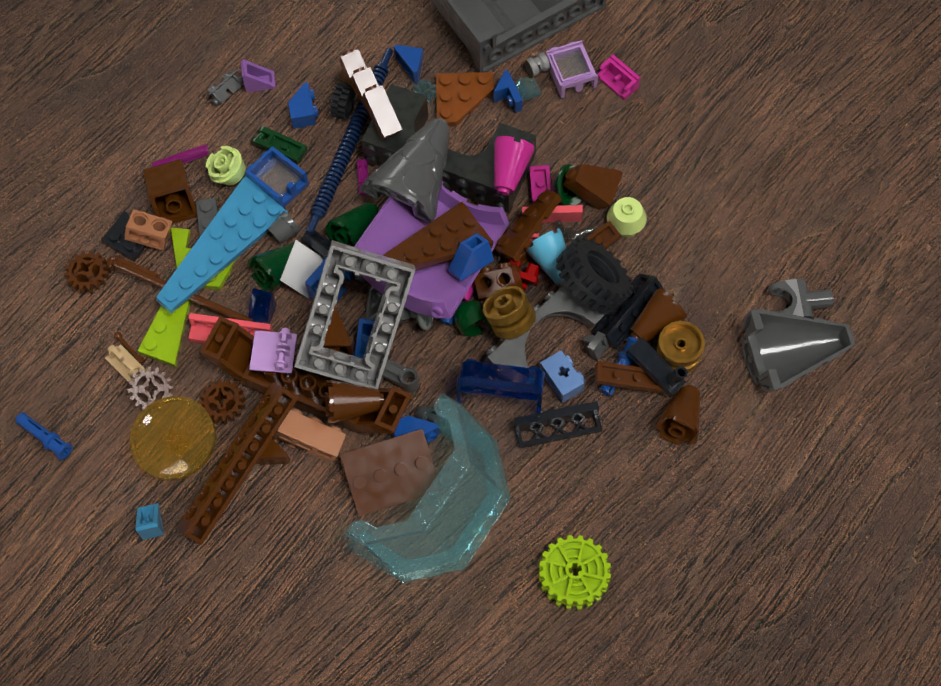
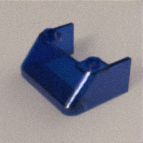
M467 359L461 363L457 378V407L462 406L463 392L535 400L537 401V413H541L545 372L537 366L527 368L483 363L475 359Z

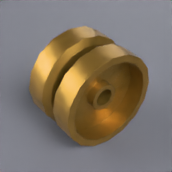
M518 286L500 288L493 292L483 304L485 317L496 336L501 339H513L525 334L536 321V313L523 289Z
M686 321L671 322L660 333L656 352L674 370L682 366L689 373L697 367L701 360L705 339L703 333L696 325Z

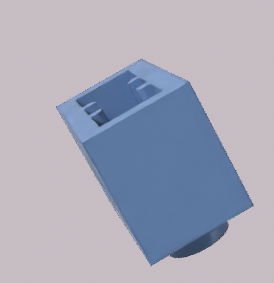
M562 350L540 362V372L562 403L584 390L585 379L579 371L576 372L571 358L568 355L565 356Z

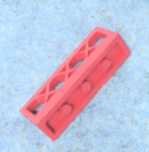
M190 313L188 318L191 323L189 341L204 344L219 317ZM226 318L238 323L240 327L253 336L255 335V330L273 332L271 324Z

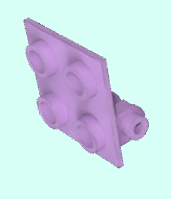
M282 328L280 332L255 330L249 370L292 373L297 334L290 333L288 328Z

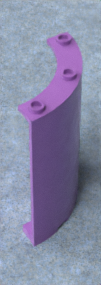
M442 185L434 220L460 202H463L494 243L491 251H493L498 239L510 223L503 207L478 204V206L472 205L467 202L468 199L455 191L450 192ZM389 197L354 247L384 255L428 225L429 222L414 216L411 206ZM452 260L415 270L404 307L423 315L451 319L480 270L462 281L449 273L448 269ZM361 274L368 283L383 294L386 281L380 280L379 282L376 281V278Z

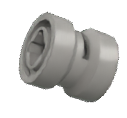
M544 52L538 53L536 57H530L524 61L527 72L531 77L537 76L541 71L550 70V63Z

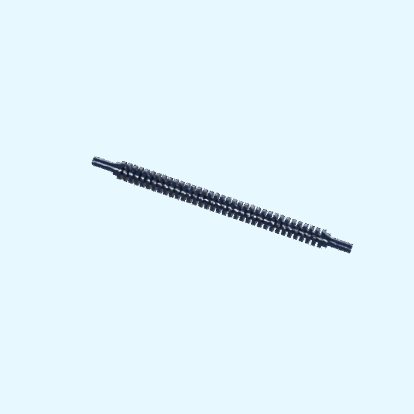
M386 48L381 62H378L372 70L379 86L383 85L389 72L388 63L393 53L391 48ZM361 100L357 104L311 208L312 218L305 231L306 233L315 231L319 220L326 216L369 118V113Z

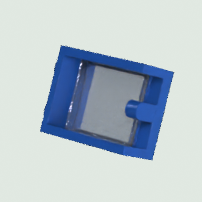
M273 146L268 151H265L245 171L246 176L283 208L309 185L306 172Z

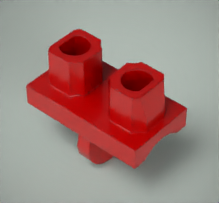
M510 259L508 261L510 265L518 264V268H520L522 263L521 260L518 263ZM528 263L526 272L519 271L521 281L538 286L540 267ZM522 283V289L526 290L528 284Z

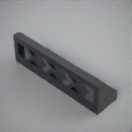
M639 273L631 283L633 285L631 290L633 293L630 297L632 298L627 301L625 300L613 313L605 314L591 330V333L594 336L598 331L605 334L609 346L617 349L631 333L630 328L654 292L659 288L664 290L657 277Z
M597 401L514 418V427L520 449L599 433L603 430ZM594 417L596 427L587 428L582 425L585 419ZM568 422L576 425L573 432H566L561 428ZM548 426L556 430L553 436L549 437L543 435L541 431L544 427ZM530 431L535 436L532 440L523 442L521 432Z

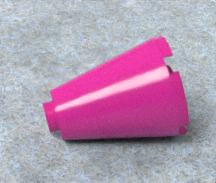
M499 136L494 142V188L498 190L497 193L508 196L509 193L515 191L534 153V146L528 141L521 139L520 142H517L511 136Z

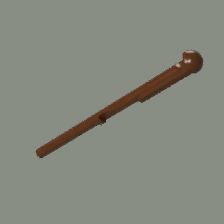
M116 255L109 257L107 260V267L111 271L117 268L160 288H163L167 281L157 278L159 274ZM197 294L188 299L229 318L254 322V319Z

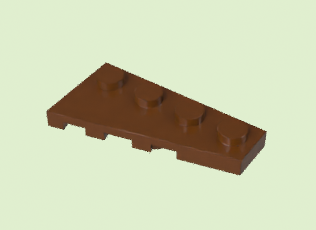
M548 189L542 192L538 199L525 210L524 214L511 225V228L498 239L494 247L495 251L518 263L521 259L520 253L523 249H528L531 244L529 240L533 234L539 233L542 228L541 222L550 217L561 200L560 196Z

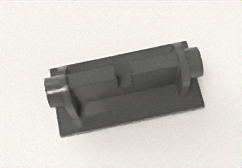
M237 69L232 73L230 71L221 78L223 81L219 85L213 84L207 90L209 93L206 99L208 100L211 97V102L215 106L221 105L230 97L226 92L227 89L234 94L242 87L244 81L240 76L237 78Z

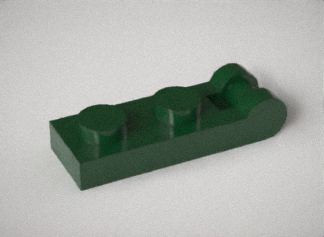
M260 126L257 136H254L251 140V144L256 148L268 151L273 146L295 164H299L308 150L307 145L264 126Z

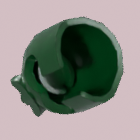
M469 300L462 302L454 312V322L460 333L464 336L474 337L482 335L483 333L479 325L471 326L482 319L485 320L488 328H491L483 313V305L480 301Z

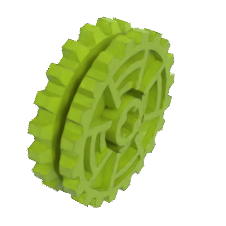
M568 535L566 540L560 537L557 539L556 545L551 543L548 546V552H543L542 561L539 564V582H542V591L548 592L547 598L549 600L555 599L556 605L559 607L562 604L566 605L568 610H571L572 606H576L577 610H582L583 605L589 608L593 605L592 602L594 600L597 602L601 600L602 593H606L611 579V563H607L608 555L601 552L602 547L599 544L593 545V540L590 538L587 541L584 540L581 535L577 539H574L572 535ZM572 569H577V576H573V572L571 573Z

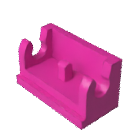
M614 54L599 67L601 71L597 74L598 78L623 100L627 99L639 88L641 77Z

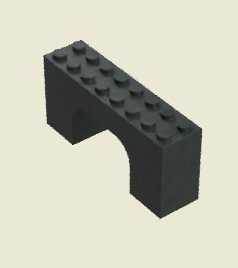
M390 84L386 94L402 127V131L381 140L373 121H371L362 138L364 159L369 164L381 166L393 153L406 144L408 138L425 125L428 119L427 96ZM499 123L488 147L483 152L476 155H464L448 149L447 162L444 165L442 179L444 183L442 185L450 192L455 191L464 198L474 200L478 204L503 207L504 211L509 213L529 171V167L535 158L536 135ZM499 136H511L517 142L523 139L534 146V153L515 191L509 193L508 196L497 193L498 190L494 188V142Z

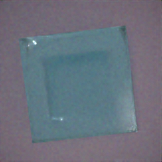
M519 78L515 83L523 101L542 94L535 78Z

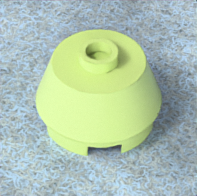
M221 146L222 150L218 151L215 155L211 153L206 161L208 175L214 182L229 186L234 185L243 178L246 166L237 149L230 146Z
M624 197L609 208L607 222L610 220L622 237H632L644 228L647 215L638 200Z

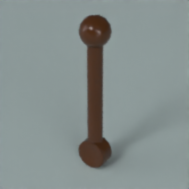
M120 332L114 333V338L119 340L133 357L142 364L144 358L135 353L122 338Z

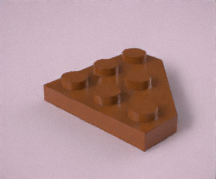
M493 72L436 74L437 118L444 119L449 127L460 124L468 113L471 114L481 105V101L494 93Z

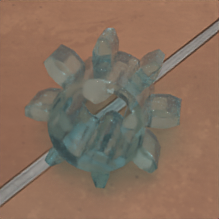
M420 79L418 85H413L416 93L427 96L428 103H431L432 97L436 98V84H431L430 79Z

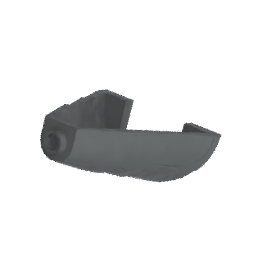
M434 118L408 138L406 144L393 153L385 163L366 178L360 191L376 199H379L381 194H385L411 206L414 216L429 223L434 221L437 213L439 193L442 188L444 165L447 162L450 138L448 123L442 118Z
M754 309L748 312L743 327L746 328V336H742V347L747 369L756 384H761V389L766 392L786 387L820 365L829 363L855 345L854 335L849 325L819 318L810 319L793 314L787 315Z

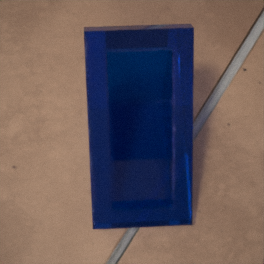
M256 288L252 289L248 317L254 319V322L270 324L277 306L273 293Z

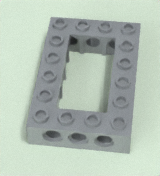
M332 240L295 360V367L355 385L378 389L413 280L415 265ZM345 270L353 271L358 276L363 274L376 278V281L380 282V280L387 282L363 358L323 347L327 329L331 323L333 309L338 301L340 286L344 281Z

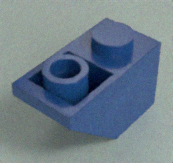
M305 82L288 102L294 129L316 125L315 117H319L317 105H312V101H315L314 90L309 89L308 82Z
M476 233L461 242L448 269L449 273L462 281L494 261L489 241Z
M406 416L401 419L392 436L396 437L422 428L426 442L429 443L434 441L440 435L437 423Z

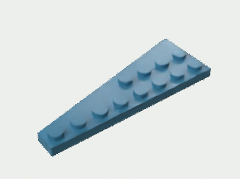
M245 176L159 292L156 301L172 314L269 232L268 228L279 217V214L283 211L288 214V211Z

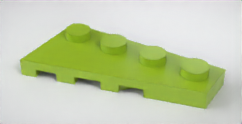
M187 300L172 314L163 306H160L138 349L140 355L175 368L177 367L178 352L181 349V339L185 331V321L189 313L191 301Z

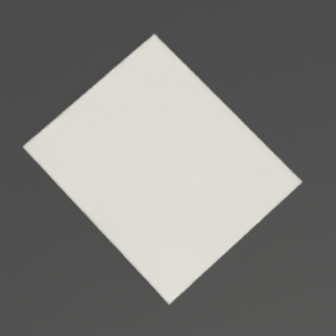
M295 240L280 280L309 298L305 281L324 261V258Z

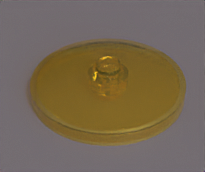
M182 396L161 398L148 405L138 415L130 434L131 452L137 464L149 475L162 480H180L199 471L211 457L216 443V429L210 414L198 402Z

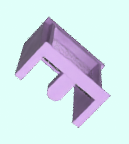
M582 40L570 42L560 47H553L546 51V56L550 63L549 71L561 98L565 97L566 88L574 86L576 92H580L583 90V83L589 81L593 88H597L598 75L595 73Z

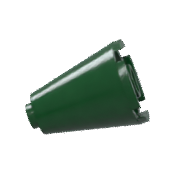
M366 202L331 219L325 226L329 240L354 247L379 210L375 204Z
M294 243L252 256L248 260L249 269L252 267L254 271L251 274L253 279L264 291L270 290L269 293H272L283 283L280 279Z

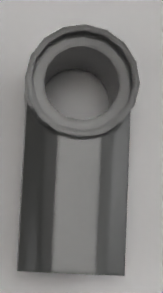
M387 359L382 378L401 386L405 392L413 393L417 391L420 386L417 371L414 368H405ZM408 378L414 379L412 382H405Z

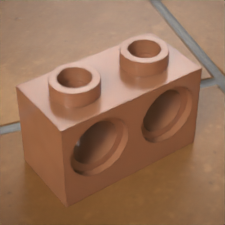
M133 209L126 225L125 240L164 251L171 234L172 221Z

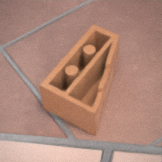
M292 408L272 439L276 443L278 439L290 443V448L296 449V446L307 450L308 454L333 462L338 456L346 434L342 433V430L336 426H326L322 424L320 419L315 417L308 418L301 411Z

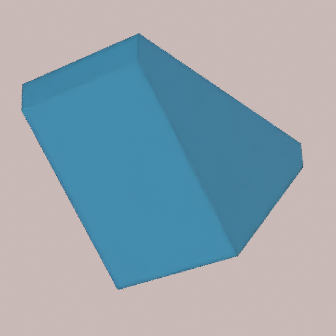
M159 503L137 508L135 528L143 540L164 535Z

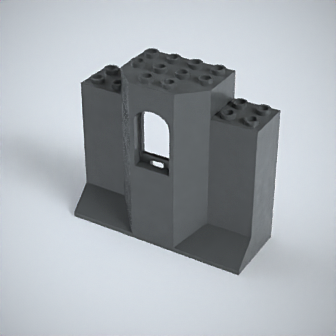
M431 0L467 47L478 72H488L606 7V0Z

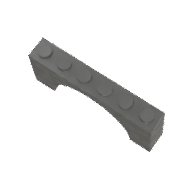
M565 280L558 285L560 289L556 293L551 291L544 298L546 302L541 307L537 304L533 308L536 313L534 325L545 318L565 316L580 321L590 329L606 314L605 312L599 314L597 309L592 311L589 305L580 303L581 299L577 296L574 297L572 290L565 287ZM531 329L517 338L500 339L503 343L498 348L494 345L485 353L488 357L484 362L517 397H520L537 380L530 371L525 356V344Z

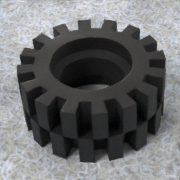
M340 82L336 85L333 91L334 95L331 98L332 102L330 103V115L332 117L344 120L349 119L356 97V92L349 84Z

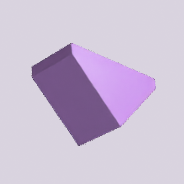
M244 59L241 61L242 78L246 92L269 90L276 87L274 71Z

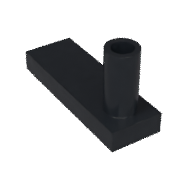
M642 337L625 352L669 397H672L686 383L684 379L688 375L687 369L679 366L674 370Z

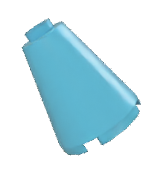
M560 228L556 229L555 234L552 230L533 240L534 245L526 250L557 286L564 279L559 277L561 271L556 269L558 264L556 259L566 249Z

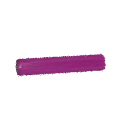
M203 144L152 163V166H158L182 159L184 164L209 155L207 145Z

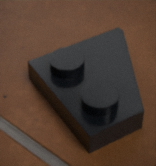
M124 211L101 241L103 244L135 262L146 246L125 240L126 225L130 217Z

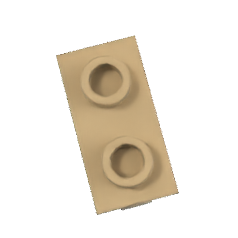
M121 344L119 346L111 345L107 349L109 355L105 359L127 381H134L131 375L133 373L139 375L138 369L140 368L146 372V369Z

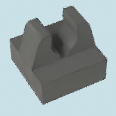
M599 331L595 336L587 334L583 339V342L587 343L585 348L588 349L590 357L596 361L601 358L609 346L605 334Z

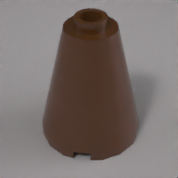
M659 288L654 292L630 328L632 332L630 336L638 340L642 337L648 342L659 336L663 328L671 322L684 321L687 318V314L678 303L672 300L673 297Z
M326 380L325 387H328L329 392H325L326 416H330L327 423H335L376 412L384 404V395L379 392V389Z
M692 385L681 387L657 421L656 430L659 429V435L668 442L680 445L681 442H688L687 445L696 442L699 435L701 395L696 387Z

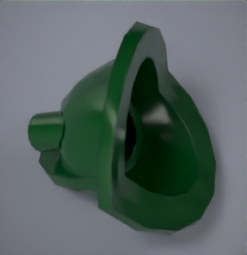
M571 164L563 165L560 168L559 174L551 182V191L560 196L562 206L577 205L582 201L581 197L564 186L567 171L575 167Z

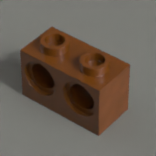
M510 262L498 264L496 269H492L491 266L483 267L474 280L479 299L489 297L493 292L503 287L518 286L523 288L518 264L510 265ZM504 273L509 274L510 282L505 280ZM486 277L490 278L491 286L486 284Z

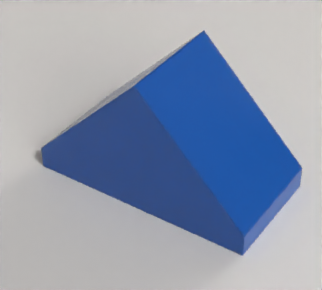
M402 45L393 46L394 58L416 84L419 81L423 65V49Z

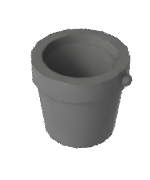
M285 211L279 214V217L268 228L269 233L280 244L301 231L299 226Z

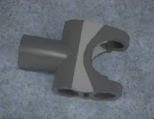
M805 279L780 281L768 287L769 295L781 297L789 304L788 308L777 313L793 314L813 319L812 309L833 307V293L831 289L808 291Z

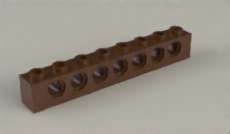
M272 382L176 527L177 530L198 544H203L296 403L298 397L282 386Z

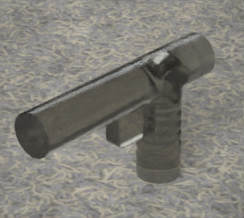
M561 220L554 222L556 229L560 228L563 237L567 238L564 240L565 243L594 232L592 225L574 231L573 227L564 228Z

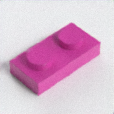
M549 165L529 167L532 204L546 189L551 191Z

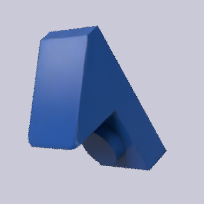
M505 70L494 90V102L506 99L509 107L512 106L515 113L522 111L523 100L509 71Z
M359 318L355 350L356 357L363 358L375 320Z

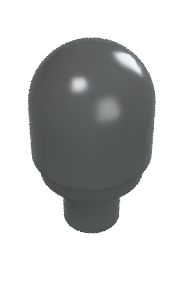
M420 406L416 411V417L437 424L441 421V417L437 415L435 409L429 406Z

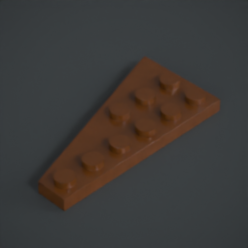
M460 202L383 256L415 265V270L452 260L460 243L476 233L488 240L491 248L494 242L465 204Z

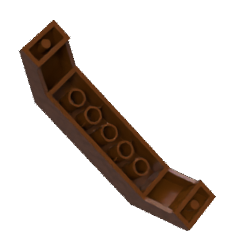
M219 316L200 351L204 357L244 386L262 394L266 393L272 382L282 386L298 397L294 407L328 420L330 416H326L325 392H329L328 387H325L326 380L348 382L296 368L295 360L297 356L295 355L292 373L249 370L254 336L240 327L238 323ZM393 386L392 388H378L379 392L384 395V404L380 406L379 411L335 422V424L356 433L394 434L412 398V394Z

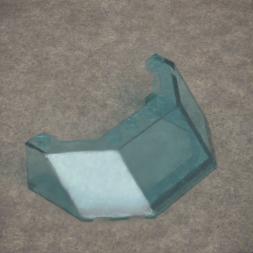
M443 393L435 402L434 410L441 417V421L438 424L439 432L453 440L455 450L408 520L376 528L366 521L358 520L352 523L344 534L349 550L402 583L412 582V580L425 577H435L447 572L465 570L511 499L497 441L460 403Z

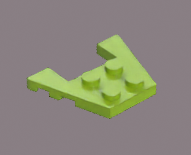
M171 228L178 268L192 249L188 248L191 232L189 229ZM236 260L201 289L221 290L233 270L232 267Z

